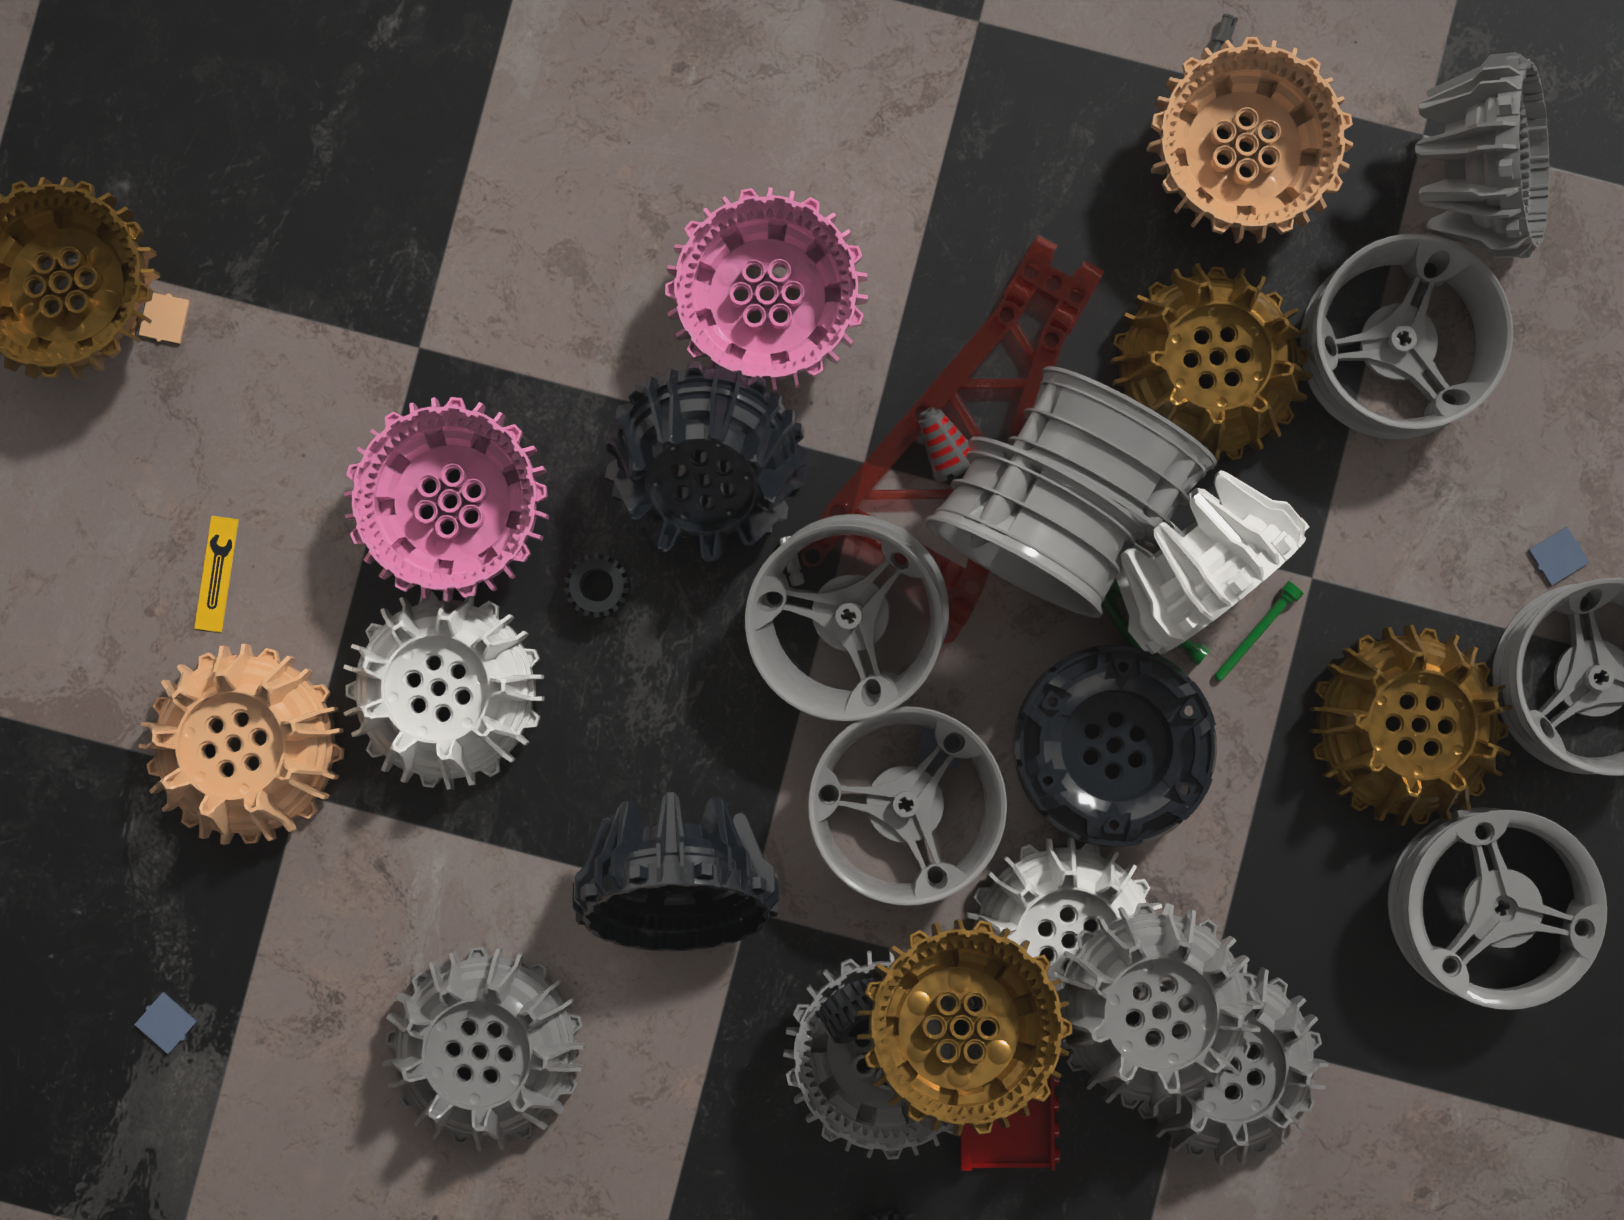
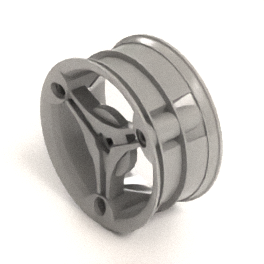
M1414 233L1400 234L1377 240L1363 247L1325 279L1312 296L1306 308L1300 330L1307 328L1308 332L1299 339V347L1308 350L1309 361L1302 365V369L1313 374L1307 383L1314 396L1329 414L1345 426L1371 437L1393 440L1410 439L1434 432L1466 416L1490 396L1501 381L1511 356L1513 320L1509 302L1500 282L1490 268L1474 253L1453 241L1438 236ZM1387 265H1402L1404 272L1411 279V282L1400 303L1384 306L1374 312L1366 320L1360 334L1335 339L1333 329L1326 315L1339 289L1349 280L1367 270ZM1424 266L1432 270V277L1429 278L1424 275ZM1444 283L1449 284L1465 303L1473 321L1476 337V352L1471 373L1466 383L1451 387L1445 382L1433 362L1438 348V335L1433 322L1426 315L1433 287L1441 286ZM1419 284L1425 286L1417 307L1410 305ZM1400 335L1404 336L1403 341L1406 342L1403 345L1399 344L1400 339L1398 337ZM1360 343V351L1338 354L1337 346ZM1338 361H1365L1366 365L1382 378L1393 381L1408 379L1429 401L1424 417L1412 419L1391 418L1379 415L1362 406L1346 392L1335 377L1333 370L1336 368ZM1425 371L1440 392L1436 394L1420 373ZM1442 397H1448L1451 404L1446 403Z
M1054 366L1044 367L1041 373L1043 379L1039 385L1040 389L1034 407L1025 409L1024 416L1027 421L1018 437H1009V444L1054 464L1113 499L1136 517L1144 526L1146 534L1141 540L1158 545L1152 532L1153 529L1163 522L1172 529H1175L1170 522L1173 514L1179 505H1188L1190 503V498L1187 494L1205 476L1208 470L1215 468L1217 460L1205 446L1190 434L1134 399L1076 372Z
M979 436L972 437L968 442L971 451L966 456L971 464L962 479H954L951 482L954 491L941 507L936 509L932 516L926 518V526L949 546L1017 587L1069 611L1092 618H1099L1103 613L1101 603H1103L1107 592L1122 567L1120 554L1132 548L1136 540L1144 538L1146 534L1144 526L1136 517L1113 499L1054 464L1022 449L994 439Z
M844 514L823 518L803 527L789 537L766 560L756 575L749 592L745 612V631L749 651L755 666L770 688L798 710L812 716L834 721H856L876 717L898 707L909 699L920 688L933 669L944 643L948 627V593L945 581L934 558L918 539L903 528L884 519L861 514ZM837 535H858L881 542L882 552L886 560L866 577L860 574L839 575L830 579L819 591L789 587L786 575L783 573L787 564L799 551L823 538ZM896 552L903 554L908 561L900 562L896 558ZM890 563L897 570L880 587L874 582V579ZM903 573L910 577L920 578L923 582L930 606V628L926 642L918 657L902 674L897 676L894 673L882 671L876 642L885 632L890 617L889 602L885 594L896 578ZM769 593H780L782 600L780 602L772 601ZM789 595L814 601L813 607L787 602ZM846 609H849L850 612H855L853 620L850 617L844 616L847 611ZM782 610L792 611L813 619L817 633L827 644L842 651H849L861 679L856 684L854 690H842L825 686L801 672L782 649L776 635L773 619ZM866 648L874 669V672H871L868 675L860 653V650H864ZM871 680L878 681L881 690L872 691L869 688L868 682Z
M1624 578L1595 579L1558 587L1541 594L1526 604L1513 617L1498 643L1493 661L1492 686L1505 684L1506 688L1499 690L1497 700L1499 707L1504 705H1512L1513 707L1511 710L1499 713L1503 723L1508 725L1509 733L1524 750L1541 762L1556 769L1578 774L1624 775V751L1597 758L1578 756L1566 751L1563 741L1555 729L1559 723L1575 713L1589 717L1604 716L1613 713L1624 704V652L1617 646L1607 641H1602L1594 617V610L1608 602L1624 606ZM1581 600H1582V601H1583V606H1582V608L1580 609L1579 606H1580V602H1581ZM1555 610L1568 615L1571 646L1563 652L1555 666L1554 686L1556 691L1538 711L1529 710L1522 682L1524 656L1531 636L1537 626L1547 615ZM1581 614L1584 617L1588 640L1583 639L1579 619ZM1599 673L1598 677L1601 676V681L1595 682L1597 679H1594V674ZM1562 701L1566 707L1549 721L1545 715Z
M896 707L876 717L856 720L832 740L821 755L815 768L809 791L808 808L815 843L828 866L843 882L871 899L894 905L909 906L932 903L947 898L962 890L981 874L993 858L1000 844L1006 822L1007 800L1004 780L994 756L985 743L970 728L960 721L935 710L921 707ZM901 724L918 725L933 729V736L937 745L917 767H892L881 773L871 786L840 785L836 775L832 772L844 752L858 739L874 730ZM950 735L956 736L959 740V745L954 750H949L945 746V740ZM942 750L948 756L934 775L931 776L925 769L938 752ZM954 757L971 759L979 774L984 793V815L979 834L969 852L956 865L939 860L931 833L940 822L944 810V798L938 782ZM833 787L836 791V797L832 801H825L821 796L823 788ZM841 791L868 794L867 804L841 801ZM905 797L907 800H912L913 806L910 805L911 809L909 811H906L904 808L899 809L898 803H902L900 801L901 798ZM837 806H846L868 812L870 821L881 835L896 842L908 843L921 868L915 876L914 882H888L875 878L857 868L837 846L831 834L827 817L834 812ZM925 838L934 859V863L926 866L915 842ZM934 868L942 872L941 880L936 883L928 880V873Z
M1486 807L1450 813L1451 820H1442L1440 817L1420 830L1399 856L1388 890V914L1395 941L1408 963L1418 974L1437 988L1484 1007L1507 1010L1524 1009L1546 1003L1569 990L1583 977L1595 960L1605 935L1607 899L1600 872L1591 855L1576 837L1545 817L1524 811ZM1478 826L1483 834L1481 839H1478L1475 835V830ZM1507 827L1523 829L1536 835L1550 845L1559 855L1567 869L1574 899L1570 902L1566 914L1543 905L1542 897L1535 884L1524 874L1507 869L1496 842ZM1458 841L1471 845L1477 877L1466 888L1463 896L1462 914L1465 925L1452 943L1444 949L1432 946L1427 936L1423 920V896L1428 877L1434 865L1443 853ZM1481 845H1487L1494 867L1492 870H1488ZM1498 903L1503 904V907L1500 908V912L1495 911V907L1498 906ZM1543 913L1563 918L1562 929L1541 924ZM1536 931L1561 934L1559 943L1560 954L1542 974L1520 986L1503 989L1483 988L1469 982L1466 964L1488 945L1498 948L1516 947L1529 940ZM1472 935L1477 938L1460 957L1455 954ZM1451 958L1452 963L1450 966L1443 969L1444 960Z

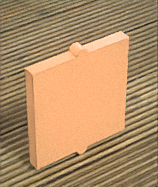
M153 293L152 301L145 303L143 315L151 319L152 322L148 323L144 320L141 323L139 335L154 338L158 342L168 341L181 344L190 301L172 297L169 293L166 295Z

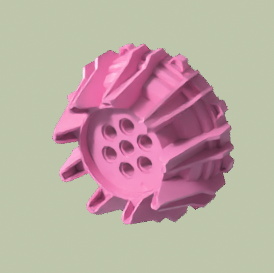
M770 187L767 197H758L754 190L749 188L741 190L739 201L730 203L726 196L722 198L724 206L712 213L707 208H704L703 212L706 220L703 222L690 221L684 228L689 240L686 245H674V251L680 254L677 266L667 265V272L676 278L665 284V295L678 304L676 308L668 312L670 320L680 318L684 329L675 333L678 341L691 338L687 352L694 359L706 356L710 359L707 368L714 369L716 365H720V368L734 372L741 370V375L747 378H753L758 375L763 379H771L773 392L776 393V380L791 377L794 380L795 389L799 388L798 373L805 371L809 375L816 377L823 373L822 360L824 358H827L836 365L839 363L840 358L833 351L840 343L850 348L853 346L854 341L845 332L848 328L861 325L864 314L855 305L868 303V295L858 294V283L867 281V273L855 271V265L862 259V254L859 246L846 244V241L851 237V231L848 229L840 233L833 224L836 221L835 213L825 218L819 214V201L809 197L804 202L799 203L794 201L795 191H791L790 197L787 198L773 195V188ZM777 267H783L786 269L787 274L783 278H776L772 272ZM750 268H758L761 271L760 276L756 279L749 278L747 271ZM770 289L775 295L773 299L764 301L760 298V294L763 290ZM790 289H797L800 292V296L796 300H789L786 297V292ZM738 290H745L749 294L745 301H737L734 298ZM778 311H783L788 315V318L785 322L778 323L773 319L774 314ZM751 312H759L762 315L761 321L754 324L749 322L747 318Z
M434 397L431 398V407L418 409L417 405L410 403V414L404 417L394 411L385 416L386 427L380 434L374 429L370 430L375 437L369 443L366 450L360 447L356 449L364 456L360 463L352 464L348 467L346 475L354 482V490L344 492V497L352 499L353 513L346 514L345 519L356 521L357 523L355 529L350 533L353 543L356 545H367L369 548V552L363 560L369 564L376 560L384 567L379 574L380 578L386 580L394 574L395 587L405 592L417 584L421 585V598L429 600L432 590L443 591L444 601L451 602L454 589H457L464 598L476 595L477 586L483 581L492 591L497 590L493 578L503 571L512 579L516 577L509 564L513 560L526 562L531 555L525 544L528 537L540 541L543 540L541 535L532 533L536 519L543 518L549 520L548 514L536 510L537 503L547 498L548 494L547 486L536 482L535 479L547 471L543 466L533 468L529 457L538 451L534 445L526 448L520 447L519 444L523 432L515 424L502 428L506 417L503 413L499 412L492 419L484 414L486 406L480 402L474 410L470 411L466 409L462 398L451 397L447 404L441 407L439 401ZM453 470H459L461 475L456 483H450L448 480V475ZM430 480H434L437 484L436 490L430 494L426 493L424 489L425 484ZM473 485H480L481 494L477 498L469 496V489ZM456 496L458 500L457 505L452 509H448L445 505L447 497ZM426 506H432L434 514L430 519H423L421 514ZM472 510L477 511L479 515L478 520L473 524H468L466 521L467 513ZM447 521H453L455 525L454 531L451 534H444L442 531L443 524Z

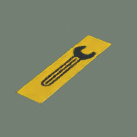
M211 516L194 629L222 632L239 519Z

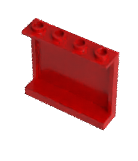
M1048 1077L1047 1085L1051 1094L1045 1101L1031 1099L1027 1102L1030 1112L1029 1116H1022L1019 1111L1007 1116L1010 1124L1008 1128H1002L995 1119L990 1133L977 1134L970 1123H965L960 1136L961 1171H972V1168H1050L1055 1170V1163L1060 1162L1059 1147H1055V1137H1059V1121H1055V1111H1059V1095H1054V1085H1059V1078Z

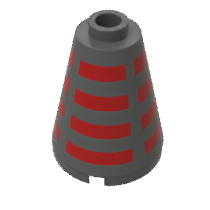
M929 408L922 412L918 424L935 481H947L946 475L953 474L954 477H957L966 472L971 465L966 458L967 453L971 451L968 446L969 441L941 409Z

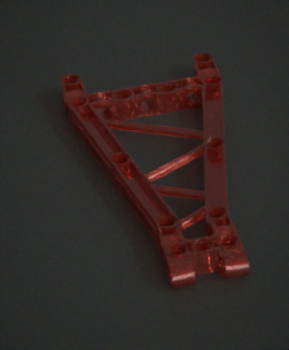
M1038 234L1004 293L999 307L833 498L819 520L831 517L830 510L834 506L842 507L845 514L871 516L858 509L864 500L947 499L954 491L953 489L873 490L921 435L918 424L919 419L915 416V411L919 408L942 410L951 400L972 437H984L958 394V390L1023 389L1006 440V444H1009V437H1018L1027 421L1024 416L1025 409L1034 407L1040 389L1039 385L1043 379L1041 374L1043 368L1046 366H1056L1064 340L1072 331L1105 271L1084 260L1081 268L1075 271L1073 277L1068 276L1050 266L1058 245ZM1034 267L1038 272V276L1030 278L1025 274L1024 269ZM1050 279L1057 280L1060 288L1058 290H1051L1047 286V281ZM1072 291L1079 292L1082 296V301L1079 303L1071 301L1069 293ZM1035 292L1057 303L1041 332L1036 350L1018 322ZM1005 310L1010 311L1013 315V320L1004 322L1000 318V313ZM1012 330L1031 362L1027 378L969 379L1007 333ZM1047 335L1056 337L1057 346H1047L1044 338ZM840 535L820 539L803 548L801 553L803 565L809 569L820 567ZM850 535L883 553L881 544L877 543L875 539ZM923 545L938 565L945 581L946 589L953 593L949 600L948 625L953 629V636L950 639H944L943 643L949 644L957 638L962 627L965 626L971 616L975 604L983 592L989 570L969 558L964 568ZM810 550H815L820 555L819 561L815 564H810L805 559L806 553ZM896 552V558L900 562L908 561L903 554ZM967 581L977 583L978 591L976 594L971 595L965 591L964 585Z

